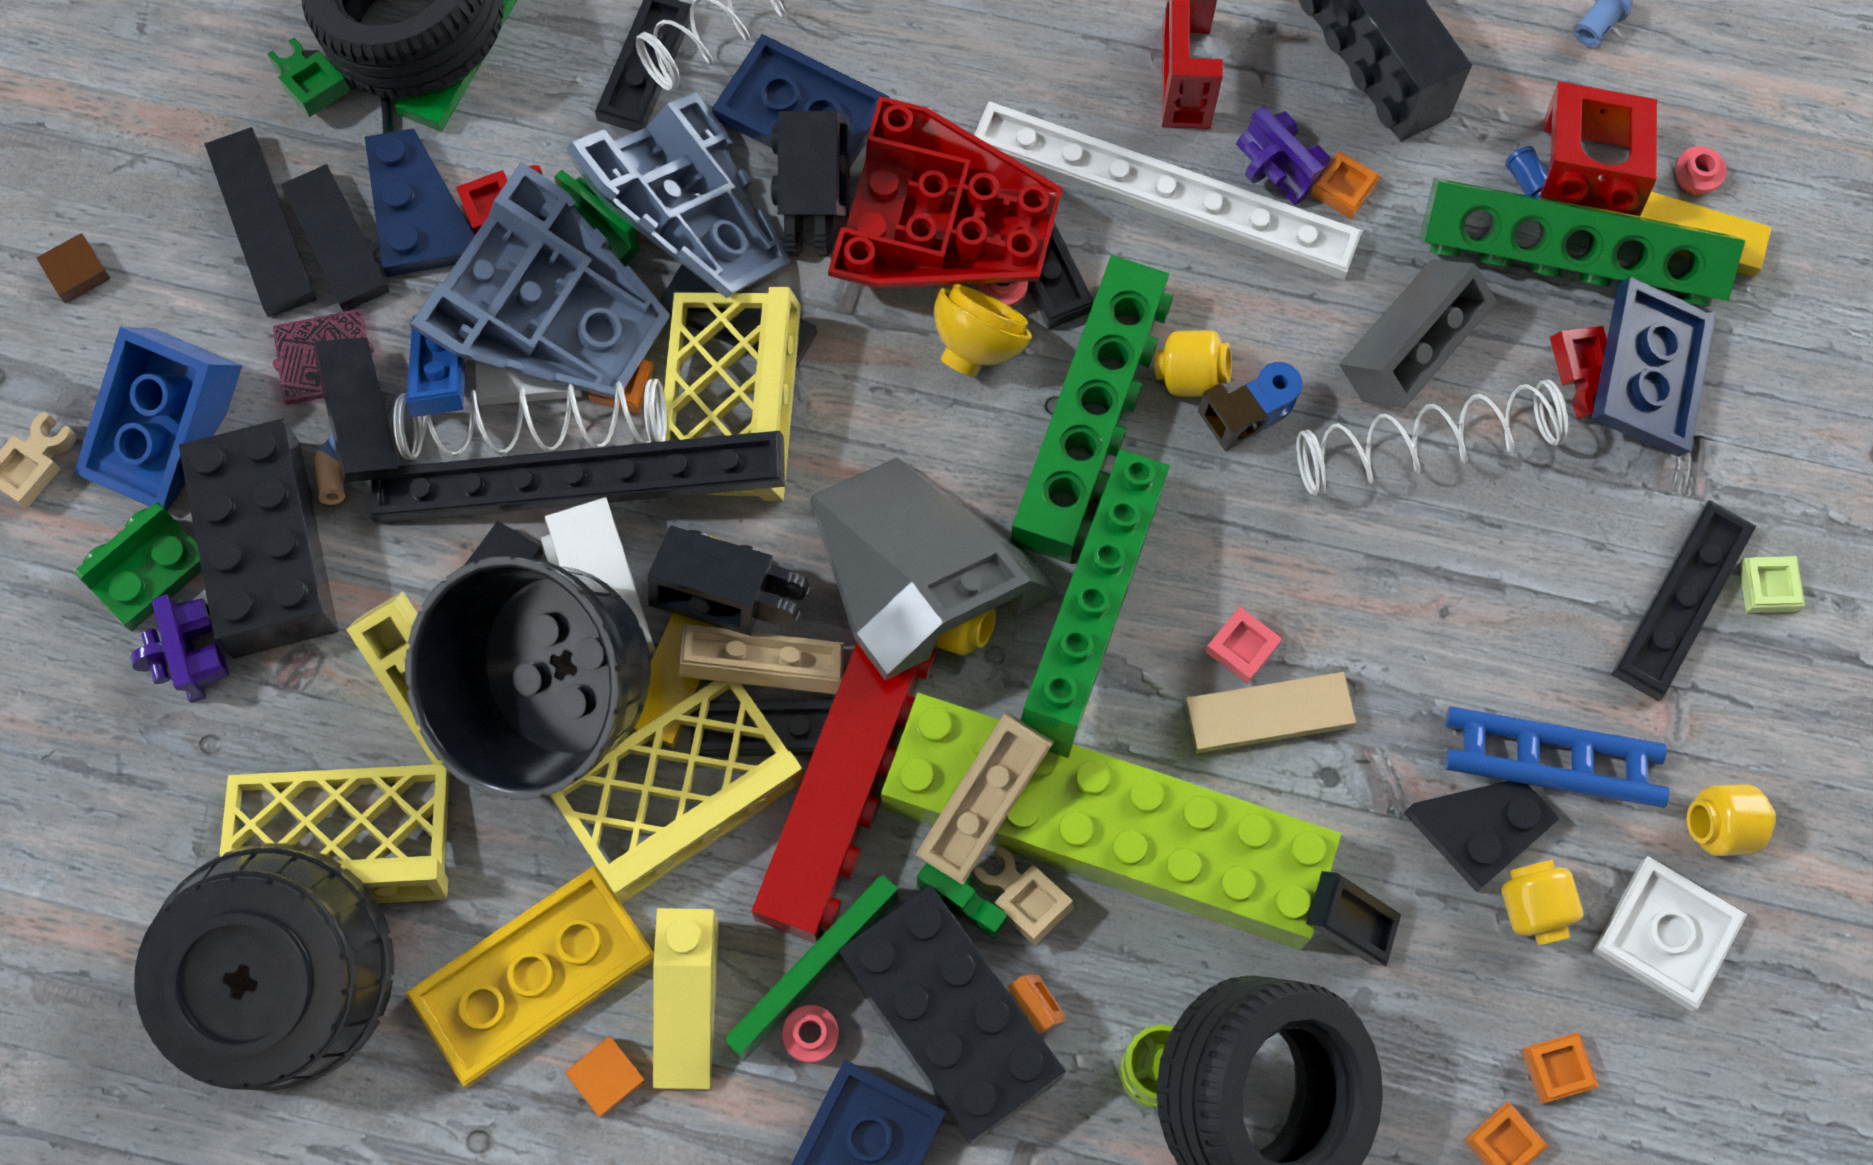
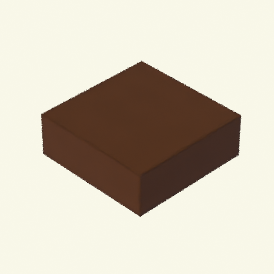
M82 233L36 257L64 303L111 279Z

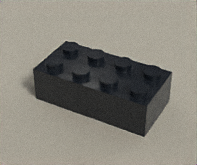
M1299 0L1303 11L1308 16H1313L1324 31V38L1328 47L1334 53H1339L1349 67L1351 78L1356 87L1362 91L1365 90L1376 106V112L1381 123L1386 128H1391L1400 142L1450 118L1472 63L1426 0Z
M284 418L178 444L215 641L235 659L339 632L301 445Z
M931 884L838 950L841 964L970 1146L977 1143L1063 1078L1066 1072L1064 1067Z

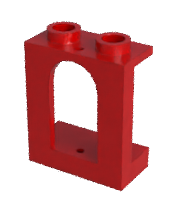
M1217 0L1166 1L1162 23L1163 128L1211 129L1223 79V59L1190 58V33L1210 34Z
M1558 81L1544 118L1543 132L1551 133L1550 169L1540 192V198L1641 216L1657 180V99ZM1581 139L1629 147V159L1618 165H1606L1596 162L1583 151Z

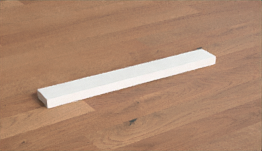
M990 101L974 134L976 137L1043 176L1345 280L1363 231Z

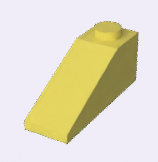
M402 591L358 617L346 630L432 763L441 764L443 761L435 757L420 733L421 728L419 725H416L410 709L407 694L409 687L406 685L405 661L406 650L410 646L408 640L411 628L418 613Z
M657 908L653 964V1089L711 1091L719 920L714 909Z

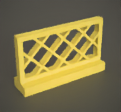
M769 287L768 293H736L728 298L720 293H674L664 388L667 410L665 441L674 440L675 435L680 440L701 438L715 424L725 435H732L720 420L743 400L752 409V421L739 434L780 430L784 436L786 481L801 304L790 287ZM687 308H709L717 317L695 338L685 328ZM717 308L727 309L723 313H721ZM745 308H762L761 324L745 338L730 323ZM723 327H726L739 343L716 362L702 346ZM686 336L690 342L684 347V337ZM759 341L757 353L752 346ZM696 351H699L712 367L689 387L681 378V367L687 359ZM748 351L757 361L756 373L739 388L725 370ZM721 375L735 392L712 412L697 395ZM681 385L685 391L679 396V386ZM754 390V400L752 402L748 395ZM694 400L708 416L684 436L676 427V416L681 409ZM785 487L699 495L759 496L763 501L784 502Z
M713 681L627 737L615 750L605 755L603 760L587 775L550 796L620 903L623 904L799 787L804 774L798 761L791 751L788 752L742 684ZM730 689L740 703L736 724L706 719L710 701ZM700 708L698 717L689 716ZM746 713L756 728L744 726ZM675 723L696 727L690 754L661 749L664 730ZM704 729L734 734L728 761L698 756ZM742 735L765 739L774 752V755L757 766L736 762ZM654 738L652 748L643 746ZM629 754L650 757L644 785L615 780L618 763L621 759ZM658 759L688 764L682 791L652 786ZM696 765L726 770L722 789L712 796L690 793ZM608 769L606 778L597 777L598 774ZM734 772L744 773V775L732 782ZM583 784L604 787L597 815L574 812L565 796ZM612 789L642 794L635 822L606 817ZM650 795L679 800L676 820L665 827L644 824ZM688 802L698 804L686 812ZM581 822L595 824L592 838ZM603 827L633 831L629 851L608 864L599 850ZM642 833L652 834V836L640 843Z
M442 764L228 775L220 857L226 852L240 848L254 834L264 844L274 843L260 829L285 808L300 823L278 843L295 845L307 833L311 832L325 846L320 853L330 858L336 856L340 860L337 862L342 864L340 867L343 869L347 868L357 876L372 893L370 895L372 900L376 899L377 903L447 900L448 877L445 873L450 771ZM435 781L434 796L418 811L414 810L400 797L415 782ZM389 783H396L392 787H389L387 785ZM375 784L385 794L361 815L345 799L359 786ZM331 786H341V787H339L337 790H335V789L332 788ZM321 787L329 797L307 817L290 803L306 788ZM277 789L285 790L282 793H280ZM266 790L275 799L250 820L240 811L242 791ZM394 802L410 818L387 839L371 822ZM340 805L355 821L331 841L316 825ZM432 814L433 826L426 821ZM240 820L245 826L238 831ZM421 826L432 837L431 856L407 857L397 846ZM364 829L381 843L366 859L351 860L341 851ZM391 853V854H392L393 856H395L396 858H385V857H387V856Z

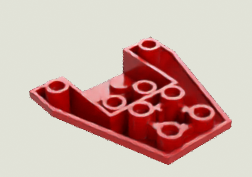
M879 96L867 136L865 163L846 228H840L828 269V276L874 288L1039 281L1063 187L929 108Z

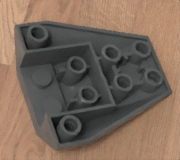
M898 458L811 496L810 502L854 639L885 681L930 659L938 635L1004 603L1016 617L1055 598L1059 592L1029 552Z

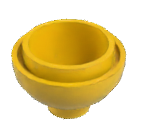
M955 284L952 289H940L934 305L935 326L940 339L946 345L940 359L947 366L964 375L977 377L983 365H996L1011 360L1022 353L1032 338L1031 332L1026 328L1028 321L1023 315L1004 302L980 290L966 285Z

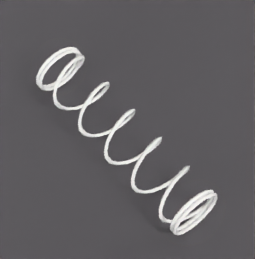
M693 0L690 8L692 32L674 21L662 20L656 24L653 35L643 32L636 38L637 52L646 70L656 83L668 91H674L676 88H679L680 76L668 50L657 39V32L661 26L669 24L681 29L697 44L706 62L710 65L714 64L711 54L700 41L695 27L694 8L702 0ZM704 0L718 5L727 12L741 37L745 41H750L747 29L734 13L731 0H727L728 8L717 0ZM770 0L776 13L780 17L785 18L786 12L779 0ZM644 40L654 48L664 77L652 62L646 50Z
M649 379L645 386L644 416L649 439L646 442L640 438L633 425L620 381L616 384L611 426L602 444L593 443L586 433L578 411L574 388L571 384L568 386L563 429L557 444L553 447H546L539 439L531 421L525 389L522 386L519 389V412L516 429L509 446L503 450L495 448L486 434L474 389L471 391L472 406L468 433L463 446L457 452H449L441 444L435 432L431 415L423 416V424L421 416L411 417L413 441L410 452L404 431V408L407 393L400 394L394 407L393 422L396 444L400 454L406 460H415L420 454L427 424L440 450L449 457H458L464 452L470 442L475 418L483 439L489 448L498 455H505L513 448L518 439L523 412L530 432L537 444L546 452H554L566 436L571 408H573L576 422L587 443L593 448L604 447L614 433L620 400L626 421L638 442L665 441L667 432L665 394L663 386L658 379ZM654 401H655V403H656L657 427H656V420H655Z
M1550 379L1540 381L1536 388L1528 384L1519 385L1510 396L1505 417L1491 399L1482 394H1475L1464 405L1459 421V430L1444 409L1435 404H1426L1416 418L1412 442L1403 426L1395 418L1386 413L1379 414L1373 420L1368 431L1366 456L1356 437L1349 429L1339 423L1332 424L1326 430L1321 442V448L1314 433L1308 429L1300 431L1297 436L1296 451L1299 470L1303 483L1312 496L1326 493V471L1324 464L1326 441L1333 429L1340 428L1351 438L1357 448L1367 473L1368 482L1372 484L1374 482L1371 471L1373 430L1380 419L1387 418L1398 427L1413 458L1415 472L1420 474L1421 468L1417 457V435L1421 417L1427 409H1436L1446 418L1458 440L1461 461L1467 464L1468 457L1463 440L1464 420L1469 404L1476 399L1486 401L1498 415L1505 429L1508 452L1513 455L1515 446L1509 428L1510 411L1515 395L1520 390L1525 389L1534 392V412L1543 438L1552 446L1562 445L1568 433L1566 404L1560 389ZM1545 386L1553 397L1558 420L1549 402L1543 396ZM1544 405L1547 408L1549 415L1552 419L1557 439L1553 436L1552 432L1549 429L1545 416ZM1306 440L1313 457L1316 485L1309 468Z

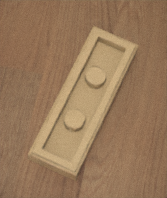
M683 624L678 676L836 694L843 678V642L752 632L751 636L723 628Z
M1344 672L1187 697L1184 702L1195 754L1353 728L1356 724Z
M1005 711L915 855L963 885L1054 741Z

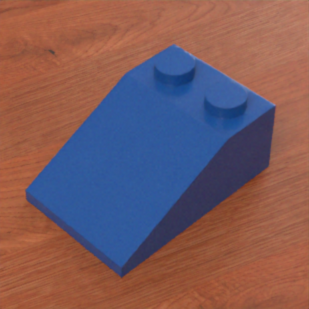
M119 327L74 474L149 507L159 502L168 512L185 484L178 444L214 436L228 412L243 365L155 328Z

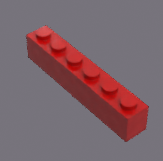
M856 642L751 912L756 922L813 943L819 940L822 930L827 931L836 922L842 905V901L835 898L841 879L851 880L855 873L862 849L854 847L861 827L871 829L881 798L873 795L880 777L887 778L898 748L893 746L899 727L905 728L915 701L912 693L918 678L927 680L931 673L937 654L936 649H933L930 659L885 681Z

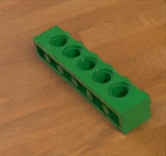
M1435 177L1433 178L1420 232V238L1424 242L1431 243L1429 251L1433 253L1459 257L1461 249L1481 253L1479 259L1481 262L1509 267L1511 259L1531 262L1529 271L1555 277L1560 276L1562 268L1581 272L1579 280L1582 282L1607 287L1610 286L1612 278L1624 281L1632 277L1659 290L1664 288L1680 291L1681 300L1702 306H1710L1712 298L1729 301L1745 244L1744 239L1731 234ZM1475 211H1486L1491 219L1488 231L1479 237L1468 236L1465 232V221L1468 216ZM1529 220L1537 221L1540 226L1538 240L1527 247L1518 246L1515 240L1517 228L1523 222ZM1586 230L1590 235L1589 248L1582 255L1569 256L1566 251L1567 239L1576 231ZM1637 240L1640 245L1638 259L1631 265L1620 266L1616 257L1619 247L1626 241ZM1687 250L1691 258L1688 269L1680 275L1671 276L1667 268L1670 257L1677 251Z
M1114 255L1110 256L1012 525L1011 540L1022 548L1069 564L1075 547L1083 549L1093 519L1086 517L1092 501L1100 503L1111 474L1103 471L1108 455L1117 457L1127 428L1119 425L1123 411L1134 412L1143 383L1135 381L1139 366L1149 368L1158 343V338L1150 336L1155 321L1165 324L1174 295L1165 292L1169 273ZM1127 315L1135 318L1138 323L1135 325H1124L1116 318ZM1105 359H1114L1120 362L1123 367L1117 370H1110L1103 367L1100 362ZM1089 403H1098L1104 406L1108 412L1102 415H1093L1088 413L1083 406ZM1072 448H1083L1092 457L1088 460L1078 461L1072 459L1067 454V451ZM1057 493H1066L1072 496L1076 503L1069 507H1059L1050 500V497Z
M1119 449L1020 719L1054 741L1048 752L1069 758L1154 518L1170 465Z

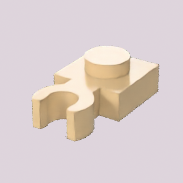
M45 411L36 416L30 426L31 436L26 442L12 435L0 449V492L26 510L61 470L51 460L53 456L68 451L77 440V435L66 425L56 436L48 437L49 431L57 422Z
M998 846L994 853L999 864L1005 867L1003 872L992 876L987 874L983 868L977 866L974 869L976 881L984 891L1002 894L994 902V905L1007 913L1006 920L1030 943L1036 946L1074 909L1073 900L1034 865L1021 875L1016 869L1013 855L1007 849Z

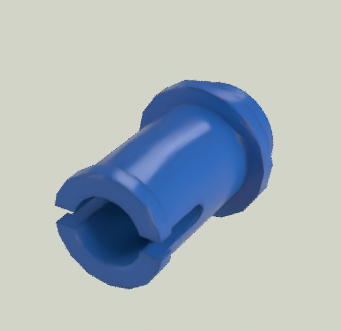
M1525 146L1512 153L1506 159L1505 166L1511 171L1525 195L1540 198V192L1548 172L1537 156L1534 147Z

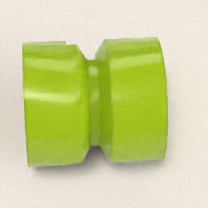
M1158 1024L1146 1027L1134 1036L1120 1060L1119 1076L1122 1087L1133 1101L1143 1107L1158 1109L1156 1085L1159 1063L1168 1036L1174 1026Z

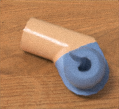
M331 433L330 438L319 448L314 456L318 498L321 503L326 505H336L345 498L342 473L333 434Z

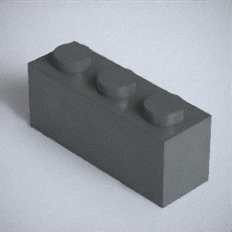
M1431 259L1339 365L1362 401L1405 409L1497 301L1475 263Z

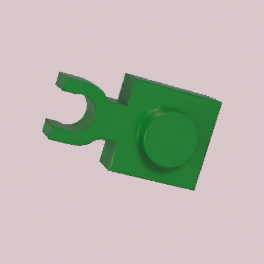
M295 37L288 40L294 52L290 57L280 58L273 50L267 54L273 67L281 74L278 76V79L284 91L309 117L350 92V88L343 75L319 51L307 58L302 45Z
M926 862L917 875L916 888L922 891L931 884L952 913L961 919L963 917L966 918L978 929L994 939L1007 921L1006 917L1008 914L975 894L976 890L969 886L972 881L970 876L962 885Z

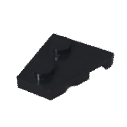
M1511 781L1416 802L1404 812L1407 818L1476 892L1482 889L1560 819L1528 784Z

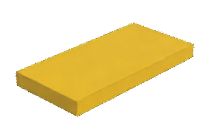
M593 865L406 991L405 995L463 1087L468 1089L654 961V952L597 867Z

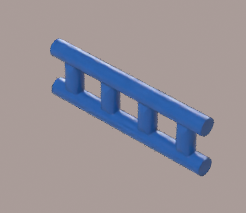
M1452 706L1448 707L1445 727L1463 730V751L1447 750L1444 763L1445 770L1660 808L1667 806L1669 788L1649 784L1648 763L1660 765L1664 763L1666 757L1665 743ZM1485 734L1516 739L1517 760L1485 755ZM1540 744L1571 749L1572 770L1540 765ZM1594 753L1625 758L1626 779L1594 774Z

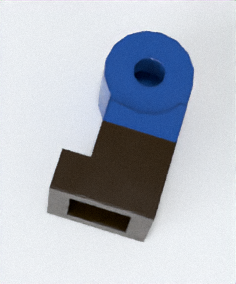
M1285 362L1267 364L1261 370L1256 380L1254 379L1231 393L1227 391L1222 382L1206 390L1203 393L1198 413L1226 452L1289 415L1302 390V377L1297 369Z

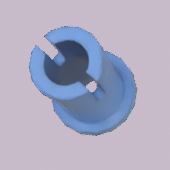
M1595 0L1596 3L1573 27V30H1575L1574 36L1587 47H1598L1617 21L1625 20L1629 16L1632 0Z

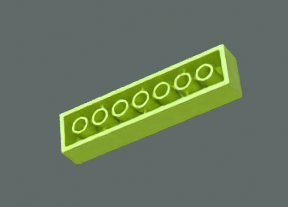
M917 693L881 793L882 809L934 826L1000 719ZM1073 744L1069 758L1047 752L989 845L996 848L998 846L1003 847L1010 853L1301 950L1311 940L1314 931L1306 923L1321 872H1331L1342 833Z

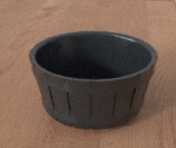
M510 556L485 558L458 568L446 577V581H441L430 592L421 606L423 608L422 611L418 612L411 628L408 640L410 646L406 650L405 677L406 685L409 687L407 694L410 709L416 725L420 726V733L429 749L438 760L443 761L442 765L456 778L468 786L473 785L474 789L503 799L510 797V800H530L541 798L545 794L548 796L561 791L592 771L603 760L605 755L615 750L629 736L636 726L647 700L651 677L649 649L643 629L640 627L633 610L614 589L594 575L576 568L557 566L544 560L529 557ZM566 650L573 654L571 662L578 668L575 675L567 674L564 680L557 676L558 667L552 663L554 655L563 656Z
M285 843L244 846L226 852L222 857L219 855L206 862L180 882L167 897L147 929L138 950L134 973V991L137 1009L146 1032L157 1049L176 1068L198 1081L216 1087L232 1090H279L316 1080L318 1077L325 1076L351 1059L354 1056L353 1053L359 1051L371 1038L380 1023L379 1017L384 1015L393 985L391 975H394L392 938L388 937L390 930L376 899L372 900L370 897L372 893L350 870L341 868L342 864L317 851L311 849L302 850L303 847ZM240 965H245L250 968L249 978L258 981L257 989L255 991H245L241 999H236L231 996L233 992L232 986L224 983V977L226 973H236Z

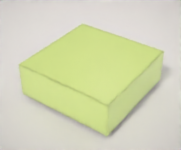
M1797 556L1744 558L1739 563L1746 613L1799 612L1805 607Z

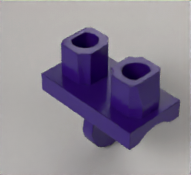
M1263 106L1253 112L1248 128L1236 142L1239 149L1252 161L1246 169L1245 176L1252 183H1257L1267 177L1296 205L1306 198L1316 180L1329 164L1330 156L1319 145H1310L1305 148L1295 138L1298 133L1297 122L1286 111L1273 115Z
M168 595L152 599L162 642H160L156 629L142 632L141 636L144 646L136 649L130 655L133 669L143 672L150 671L153 683L163 684L170 680L167 667H169L174 688L177 691H186L189 702L192 703L207 698L204 686L211 685L229 676L225 657L217 644L195 651L191 638L213 631L208 603L202 598L176 604Z

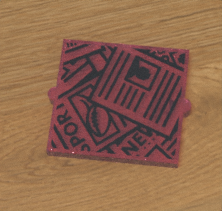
M362 309L273 326L277 359L273 361V366L279 372L282 398L285 405L324 398L314 356L315 341L367 337ZM369 342L370 351L372 354L374 352V347L372 346L371 342Z

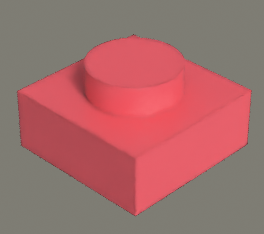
M1239 607L1207 645L1205 652L1248 684L1278 648L1282 638L1243 608Z

